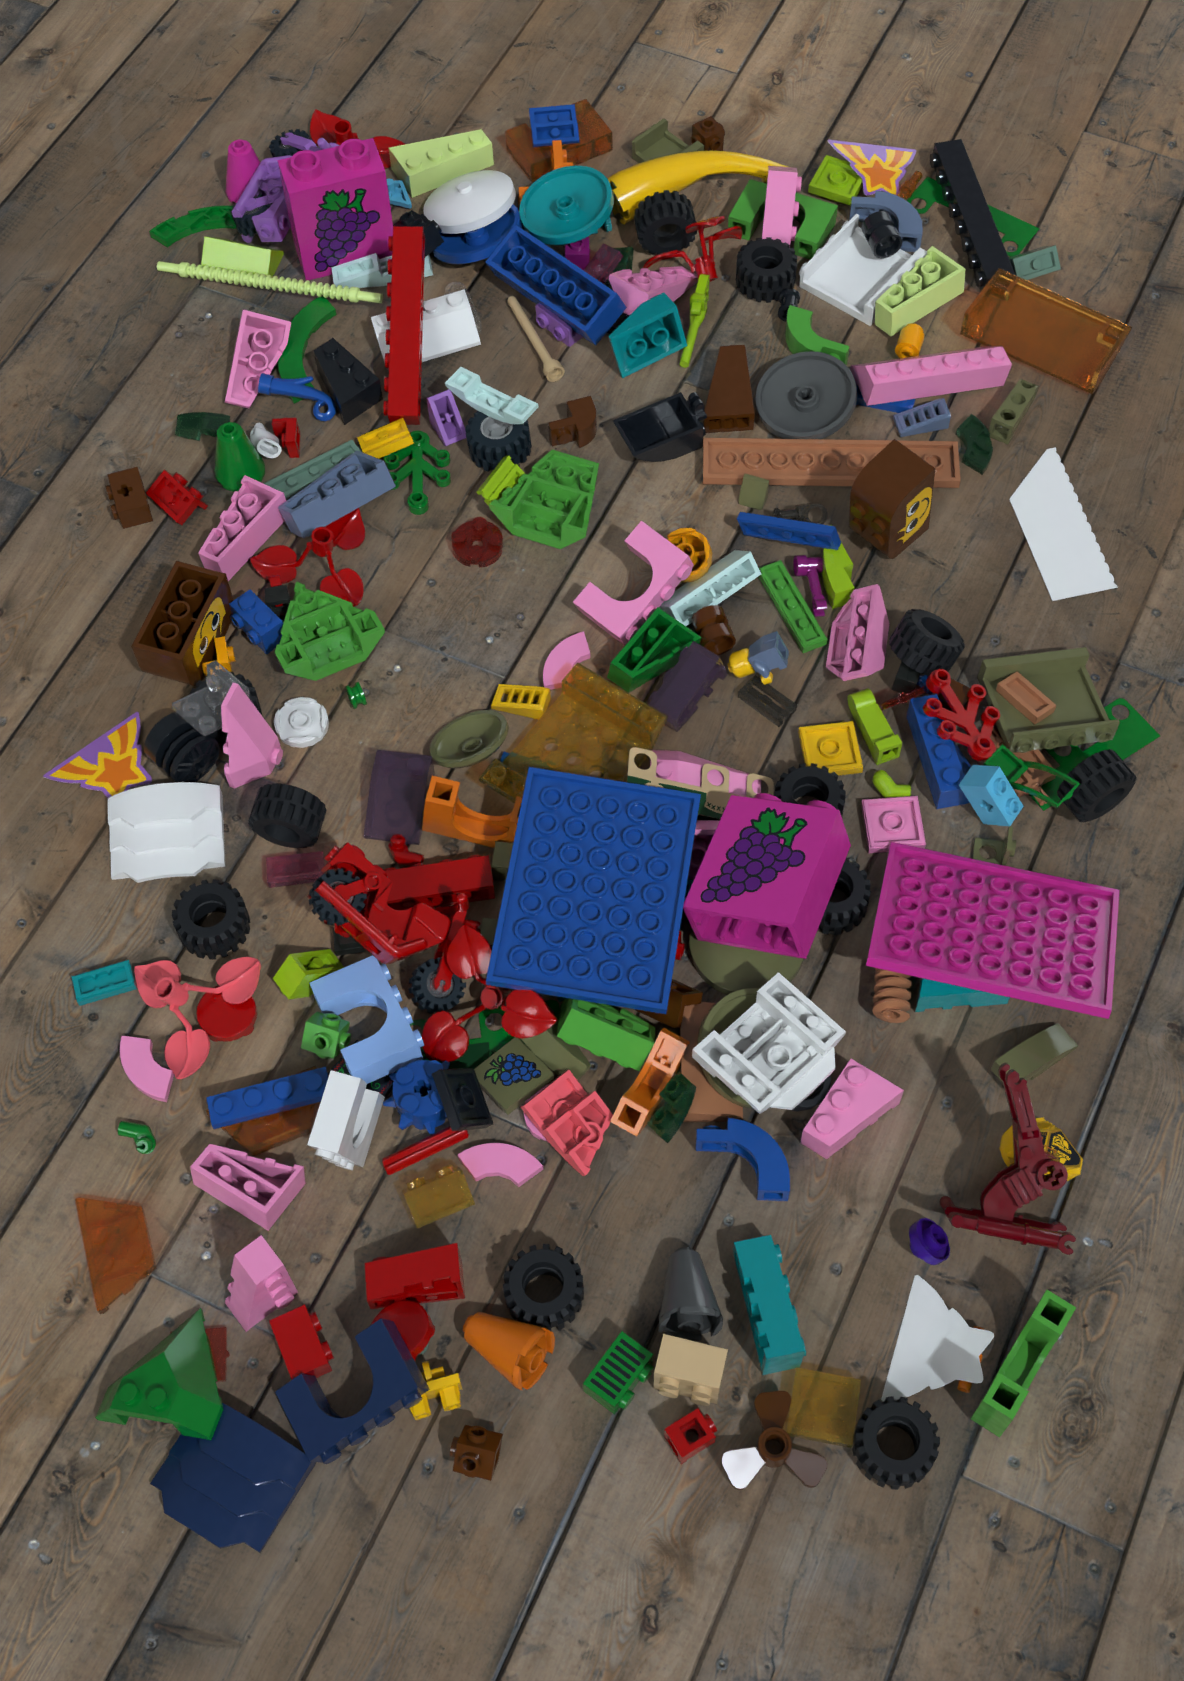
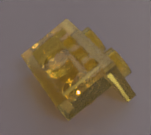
M448 1165L436 1170V1176L425 1180L424 1177H419L406 1183L408 1188L402 1190V1193L417 1228L475 1205L460 1167L453 1168V1165Z

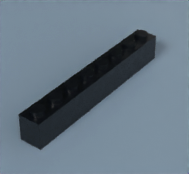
M962 139L934 143L933 153L930 154V166L935 169L937 184H940L942 187L943 200L947 201L949 215L955 221L956 234L960 235L962 239L963 252H967L969 268L973 269L975 273L976 286L980 287L983 296L1011 292L1015 273Z

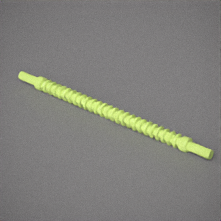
M158 261L157 263L158 271L177 273L180 277L185 278L190 276L192 279L196 277L199 280L203 278V280L209 279L214 281L215 279L216 282L222 281V283L228 282L229 284L234 282L235 285L240 283L241 286L247 285L248 287H251L253 284L254 288L259 286L261 289L266 287L269 290L272 287L274 291L278 289L281 292L285 290L288 293L291 290L292 293L298 292L300 295L304 292L305 295L310 293L311 296L317 294L318 297L323 295L324 298L330 296L331 299L336 297L337 300L343 298L344 301H347L349 299L350 302L354 303L360 300L381 304L383 301V294L360 291L358 287H350L349 289L348 286L343 288L342 285H338L336 287L335 284L330 286L329 283H325L323 285L322 282L317 284L313 281L310 283L309 280H306L304 283L302 279L298 281L294 278L291 281L289 277L285 280L283 276L278 278L275 275L272 278L271 275L265 276V274L259 275L258 273L253 275L252 272L247 274L246 271L240 273L239 270L234 272L233 269L228 271L226 268H223L221 270L220 267L215 269L213 266L209 268L207 265L204 267L200 264L196 266L194 263L190 265L187 262L175 264Z

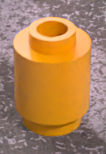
M911 323L901 330L895 347V353L899 358L919 356L925 337L921 326Z

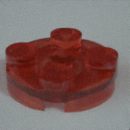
M476 517L472 521L462 524L451 535L453 554L465 566L470 567V564H479V568L487 567L501 557L503 548L502 533L496 525L487 522L483 517ZM475 541H482V546L477 544L472 546Z

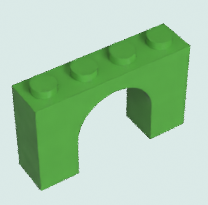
M750 179L728 217V228L740 226L742 228V239L750 241L757 226L763 220L766 183ZM796 193L795 201L799 202L798 217L793 216V218L801 224V227L795 236L794 251L795 255L811 260L815 252L819 248H823L836 224L838 205Z
M1049 1290L1045 1291L979 1403L971 1420L999 1438L1001 1437L1027 1396L1028 1388L1042 1363L1064 1331L1076 1309L1075 1306Z

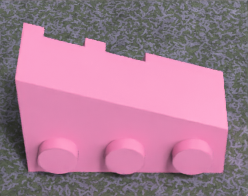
M768 166L762 239L772 237L771 239L773 240L780 239L782 243L786 242L789 245L791 241H795L797 227L792 226L793 216L798 217L799 202L795 201V194L800 192L802 177L797 176V168Z
M850 1059L803 1129L800 1143L828 1159L853 1140L863 1129L869 1125L871 1126L888 1110L899 1105L904 1090L855 1060Z
M209 1144L190 1166L195 1186L268 1231L306 1184L304 1166L294 1164L292 1167L276 1163L275 1159L267 1157L263 1160L248 1156L246 1152Z
M262 1235L234 1255L230 1274L234 1282L228 1284L231 1296L225 1299V1304L245 1332H247L277 1308L283 1309L294 1300V1295L298 1291L285 1266Z

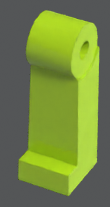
M866 688L849 694L847 699L849 709L876 765L899 758L902 741L898 734L895 735L878 703L876 704L872 691ZM891 750L889 753L883 754V752Z

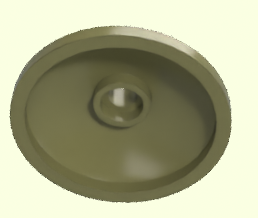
M493 710L475 711L456 718L444 726L433 738L430 744V754L434 762L447 768H464L486 760L503 744L509 730L507 720L501 713Z

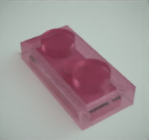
M603 243L584 271L604 284L623 258V255L620 251Z
M323 851L266 858L269 888L314 883L321 875L325 874L321 871L325 866Z

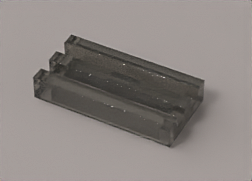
M756 675L738 691V698L778 727L783 724L784 720L790 717L791 713L797 710V704L769 684L763 685L761 678ZM753 686H756L758 689H760L761 691H763L765 694L763 695L762 693H760L759 691H757L755 688H753ZM772 699H774L775 701H777L779 704H781V705H782L783 707H785L786 709H785V710L782 709L780 706H778L777 704H775V703L772 701Z

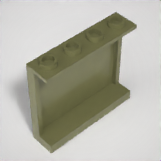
M1086 647L984 659L982 661L977 679L979 684L986 690L985 698L988 706H993L1000 712V718L996 722V726L1005 747L1012 753H1025L1031 750L1053 749L1069 745L1078 746L1085 743H1102L1113 740L1120 721L1119 719L1109 720L1085 667L1090 656ZM1015 672H1019L1056 704L1054 713L1035 725L996 691L998 683Z

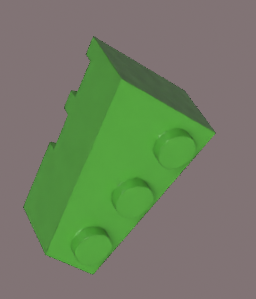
M564 998L560 1005L557 1037L567 1044L583 1047L596 1056H604L614 1060L625 1068H633L640 1071L655 1043V1027L625 1008H622L619 1012L610 1005Z

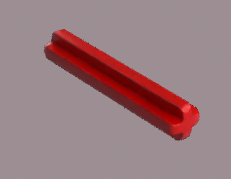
M449 1126L383 1158L382 1165L386 1173L392 1175L468 1138V1131H452Z

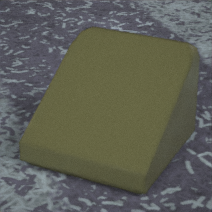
M744 474L738 503L762 510L768 498L769 480Z

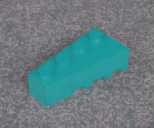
M771 1235L734 1242L733 1256L762 1375L800 1368L803 1356H806L804 1340L799 1332L796 1309L791 1304L789 1298V1281L787 1275L782 1274L780 1267L782 1254L779 1244L773 1243Z

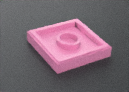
M918 796L862 799L861 809L868 853L889 852L891 842L925 849L926 842Z

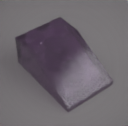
M377 750L371 774L364 838L390 841L393 835L400 834L405 837L406 844H420L425 799L431 777L435 775L432 756Z

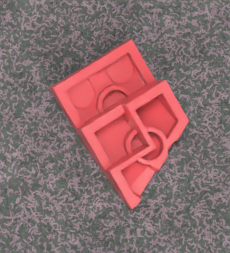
M567 1070L520 1108L552 1147L578 1173L586 1176L591 1169L589 1167L596 1151L601 1146L604 1132L608 1129L613 1114L596 1091L587 1094L571 1071Z

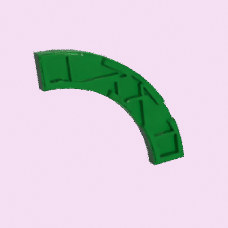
M212 206L188 211V215L177 219L172 217L160 223L149 231L150 236L168 248L178 240L197 232L219 228L237 229L231 216L233 206Z
M323 295L306 305L291 321L287 347L278 360L279 373L282 379L307 377L303 367V359L308 339L325 322L337 315L336 309ZM311 382L304 384L306 386L314 388ZM289 396L294 404L304 399Z

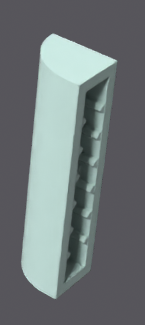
M732 551L713 564L702 578L694 582H687L678 588L669 600L664 601L659 608L684 626H688L691 623L692 616L698 610L706 606L718 605L761 575L751 551Z

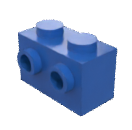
M251 589L229 603L232 612L230 616L231 621L238 629H242L246 633L252 644L257 645L266 655L274 650L282 637L283 621Z

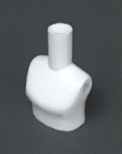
M256 423L251 430L250 441L261 455L268 458L278 457L282 452L278 437L267 431L262 423Z

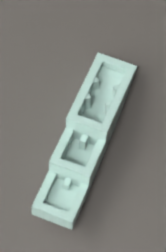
M374 253L331 267L333 282L336 287L342 285L343 288L345 286L349 288L387 286V283L392 281V275L388 274V259H392V255L379 259L377 254ZM429 255L425 257L424 278L433 275Z

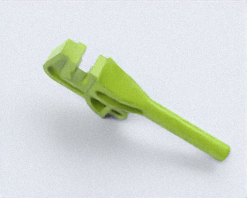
M700 274L696 291L690 297V324L686 336L687 346L683 348L679 363L683 368L689 367L698 328L707 313L710 275Z

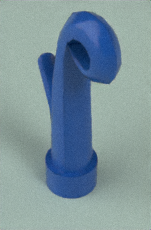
M265 373L261 374L258 393L266 395L277 394L317 401L313 407V414L320 421L331 420L336 413L335 403L329 395L304 385L313 381L312 376L282 379ZM326 405L328 407V411L326 413H321L319 411L320 408Z

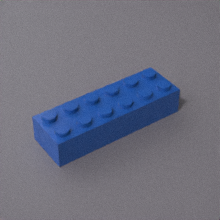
M516 224L485 262L496 277L536 305L538 303L543 305L571 326L572 330L595 346L627 308L616 292Z

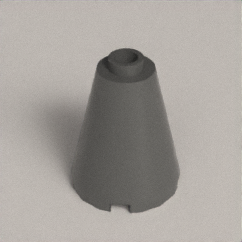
M681 1247L669 1256L658 1320L659 1332L662 1334L664 1331L667 1335L691 1341L702 1340L701 1334L711 1332L712 1337L722 1330L723 1317L700 1254L692 1248Z

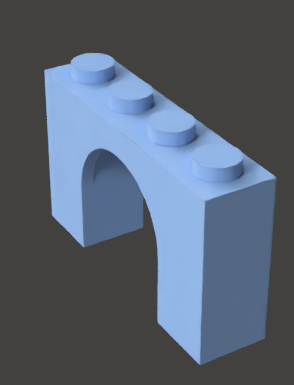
M373 955L309 983L321 1013L339 1015L360 1006L377 1007L387 1013L386 1021L378 1032L340 1050L350 1075L361 1078L367 1084L399 1070V1068L405 1067L407 1064L422 1060L423 1056L420 1047L425 1046L418 1029L412 1031L410 1027L413 1020L408 1008L404 1007L401 1009L399 1002L402 1001L397 986H390L388 982L392 978L386 964L380 965Z

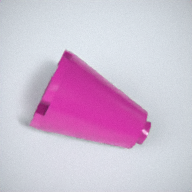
M241 139L233 141L228 146L225 190L231 203L232 201L238 202L260 164L251 144Z

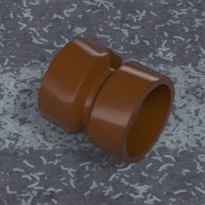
M706 606L692 616L691 623L695 633L702 637L700 645L705 655L718 656L733 648L736 638L730 625H728L727 616L721 606Z

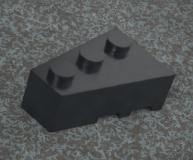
M334 338L314 350L317 370L335 403L336 409H338L344 425L383 400L380 379Z

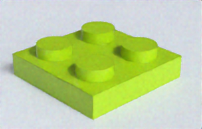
M826 155L809 184L808 193L851 206L852 196L857 197L863 182L862 178L851 168L850 162Z

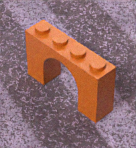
M432 775L425 799L422 831L495 848L496 841L514 843L523 797L516 796L514 808L510 814L503 816L485 815L473 811L461 803L458 797L460 782Z

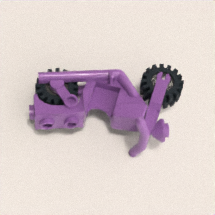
M296 129L295 132L289 130V133L284 131L281 133L282 136L277 135L275 137L276 140L271 141L269 148L272 157L265 158L260 162L238 202L232 207L233 210H231V216L236 228L242 234L241 236L246 243H250L256 233L261 242H282L291 227L277 160L292 157L295 153L302 150L315 152L340 145L332 142L328 143L324 138H319L317 144L320 148H318L310 140L308 133L304 130L300 132V129Z

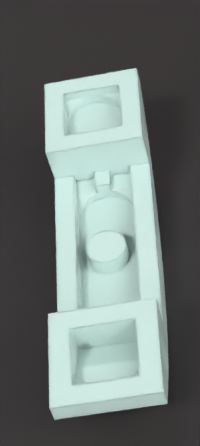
M460 367L445 382L446 387L465 403L479 412L505 423L523 424L539 407L538 403L519 394L512 398L483 384L479 375L463 367Z

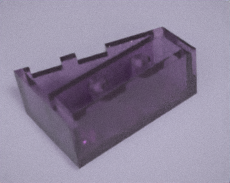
M695 641L689 647L687 646L682 650L678 658L679 662L674 669L671 668L667 671L663 678L662 686L658 691H654L647 701L648 706L646 708L650 715L676 732L697 711L698 706L696 704L703 695L706 697L711 695L713 689L710 687L718 678L724 680L728 675L721 658Z

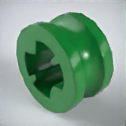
M356 682L353 687L345 686L353 709H356L359 704L367 705L359 682Z

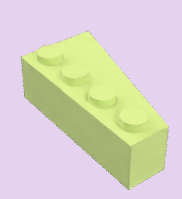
M482 129L389 148L391 169L399 180H403L404 186L412 198L438 188L455 177L480 171L494 165L492 142Z
M931 246L927 250V255L924 258L920 257L915 262V267L910 272L906 271L901 276V281L898 284H893L875 301V325L888 335L893 336L907 324L916 322L964 292L966 269Z

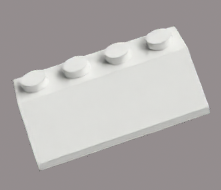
M465 289L423 302L422 362L481 345ZM386 313L371 317L385 363V353H389L390 345H386V329H390V321H387Z

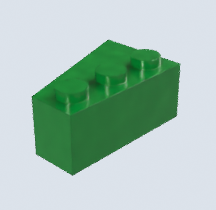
M657 607L612 660L607 678L630 693L694 655L698 650L702 637Z

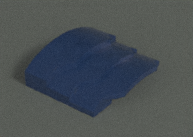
M222 1403L223 1412L212 1440L180 1434L169 1451L168 1457L150 1484L162 1491L163 1509L166 1515L221 1549L245 1543L261 1553L316 1463L309 1462L305 1453L281 1437Z

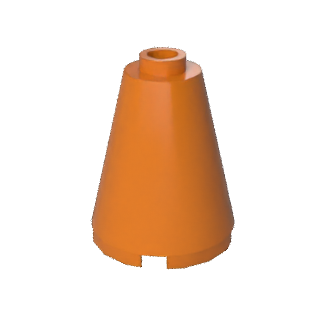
M484 1312L470 1315L463 1325L465 1341L519 1390H522V1387L528 1390L538 1382L548 1366L544 1362L547 1352L553 1354L554 1333L544 1327Z

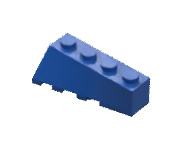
M934 694L910 699L906 717L936 809L970 803L959 787V784L971 768V765L955 741L945 740L938 736L937 728L944 720L937 717H929L923 711L926 701L929 698L939 700L938 695Z

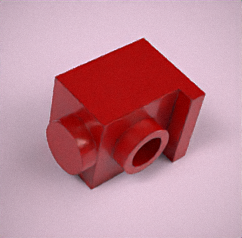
M697 1408L664 1429V1437L682 1465L689 1458L715 1443L716 1436L714 1433L717 1432V1428L708 1414L703 1416ZM688 1432H695L698 1435V1440L690 1442L687 1440L686 1434Z

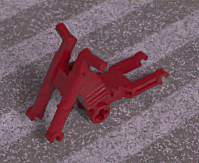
M1003 1063L998 1069V1075L1003 1082L1012 1118L1014 1163L998 1171V1174L982 1190L980 1195L981 1209L955 1206L948 1196L941 1197L939 1204L953 1227L1019 1241L1021 1245L1029 1243L1059 1249L1067 1255L1073 1254V1249L1069 1245L1065 1246L1064 1244L1066 1241L1075 1242L1076 1238L1070 1232H1058V1230H1067V1227L1062 1222L1047 1223L1023 1218V1215L1019 1214L1017 1217L1014 1216L1018 1208L1037 1199V1197H1041L1043 1195L1041 1190L1044 1188L1047 1190L1062 1188L1067 1182L1068 1173L1065 1166L1053 1154L1044 1151L1041 1131L1037 1126L1027 1088V1080L1024 1078L1019 1079V1073L1014 1069L1006 1074V1071L1010 1069V1065ZM1052 1166L1049 1168L1050 1174L1044 1175L1047 1173V1167Z

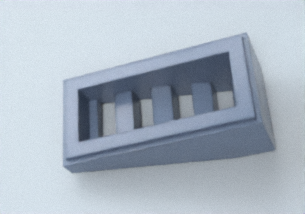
M944 398L933 400L893 415V420L900 437L948 429L951 414ZM905 421H909L910 426L907 427Z

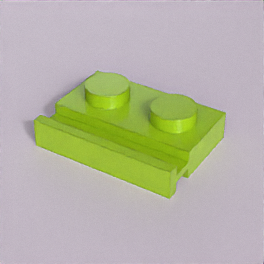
M509 455L502 458L476 492L478 495L481 494L483 496L484 502L488 506L494 499L498 501L502 497V492L508 487L513 488L518 483V479L525 474L517 464L510 460L511 457Z

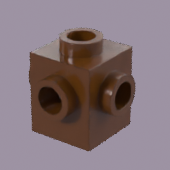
M712 116L692 125V144L698 140L704 145V151H723L725 130Z
M464 1425L460 1437L454 1436L450 1448V1457H454L453 1472L461 1473L471 1478L478 1477L491 1481L499 1462L503 1434L486 1430L481 1426Z

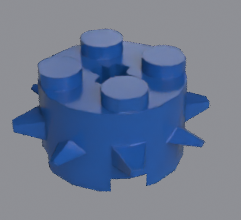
M417 1060L407 1064L405 1067L399 1068L397 1073L393 1072L389 1075L393 1081V1096L385 1100L383 1105L397 1108L400 1115L399 1128L401 1130L414 1125L419 1130L427 1129L429 1134H434L435 1128L446 1122L447 1115L432 1073L440 1069H449L450 1063L448 1061L439 1063L436 1060ZM428 1093L427 1096L421 1097V1094Z

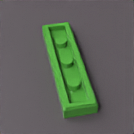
M779 560L760 567L761 575L758 577L802 653L827 645V637L783 562Z

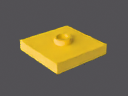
M853 721L799 727L798 734L806 767L811 766V763L817 764V767L821 769L825 766L829 768V773L835 772L838 776L863 772V764Z

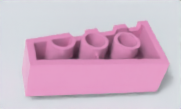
M246 475L241 480L242 486L240 490L235 491L232 495V503L228 510H223L220 515L221 521L218 527L212 529L198 552L204 568L225 573L228 581L285 521L278 509L280 505L286 502L284 493Z

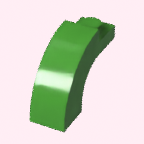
M790 305L787 312L785 338L791 353L809 351L826 353L847 365L850 346L818 336L811 328L813 312Z

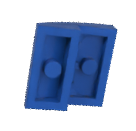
M575 104L529 108L533 147L551 146L552 140H562V145L579 143Z

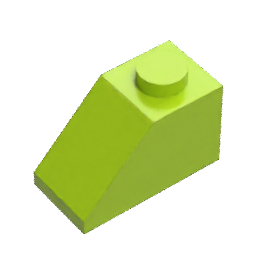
M331 949L289 954L273 977V980L288 1000L304 998L313 994L310 982L340 970L344 966Z

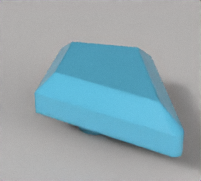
M388 178L387 186L390 204L411 209L412 204L403 180Z

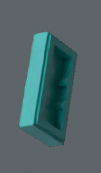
M129 960L71 976L79 1006L137 989L132 965Z

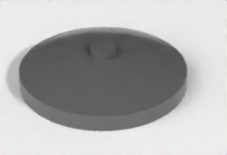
M813 351L795 353L774 363L764 373L756 390V406L762 423L771 433L782 439L826 438L837 432L847 423L854 412L857 402L856 383L850 369L841 360L832 355Z

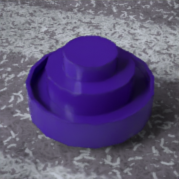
M922 1218L910 1226V1249L917 1258L924 1260L928 1264L938 1265L950 1256L948 1237L945 1231L934 1221Z

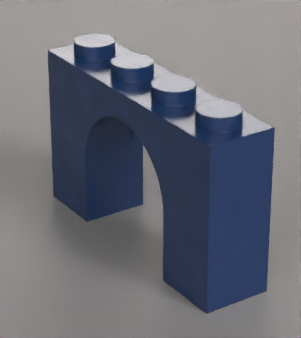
M381 1318L355 1336L373 1375L371 1396L367 1404L358 1413L346 1418L339 1416L331 1408L316 1377L313 1375L300 1374L275 1391L309 1462L329 1464L342 1455L341 1450L345 1447L363 1442L369 1436L367 1432L376 1426L383 1427L395 1419L394 1414L403 1407L408 1409L415 1406L422 1400L421 1395L430 1390L394 1321Z

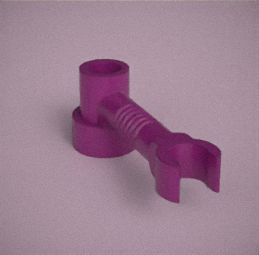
M795 555L793 559L794 575L808 577L812 594L814 617L825 616L824 609H827V602L822 595L818 573L823 571L822 557Z

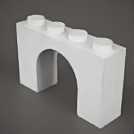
M331 1070L307 1145L316 1149L315 1155L322 1157V1159L328 1160V1162L335 1164V1166L353 1171L354 1165L364 1166L385 1097L379 1092L366 1089L367 1083L361 1078Z

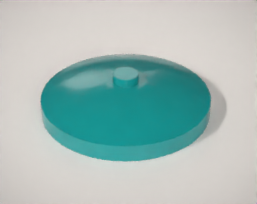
M567 166L548 172L537 179L523 195L519 214L525 231L542 243L549 245L570 244L590 236L606 222L613 209L614 195L608 179L600 171L587 166Z

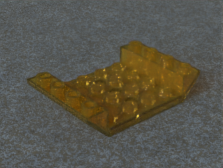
M577 662L562 680V693L503 763L495 758L479 777V781L515 803L516 796L523 797L529 767L589 776L593 771H601L604 774L602 779L627 782L630 749L637 747L653 750L668 716ZM555 743L559 746V749L550 752L545 749V746ZM643 753L637 754L634 758L635 765L639 768L648 755ZM571 757H578L582 762L578 765H570L567 763V760Z

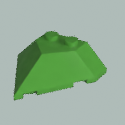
M296 582L293 601L290 600L281 629L282 637L280 643L276 646L275 655L286 674L317 681L365 661L385 633V629L374 611L367 608L365 610L353 607V604L349 601L320 590L316 592L306 589L304 584Z

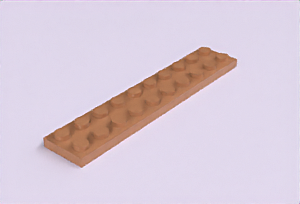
M704 438L703 484L742 485L744 474H749L769 480V485L853 486L861 470L893 440ZM897 440L935 468L933 488H959L961 480L958 441Z

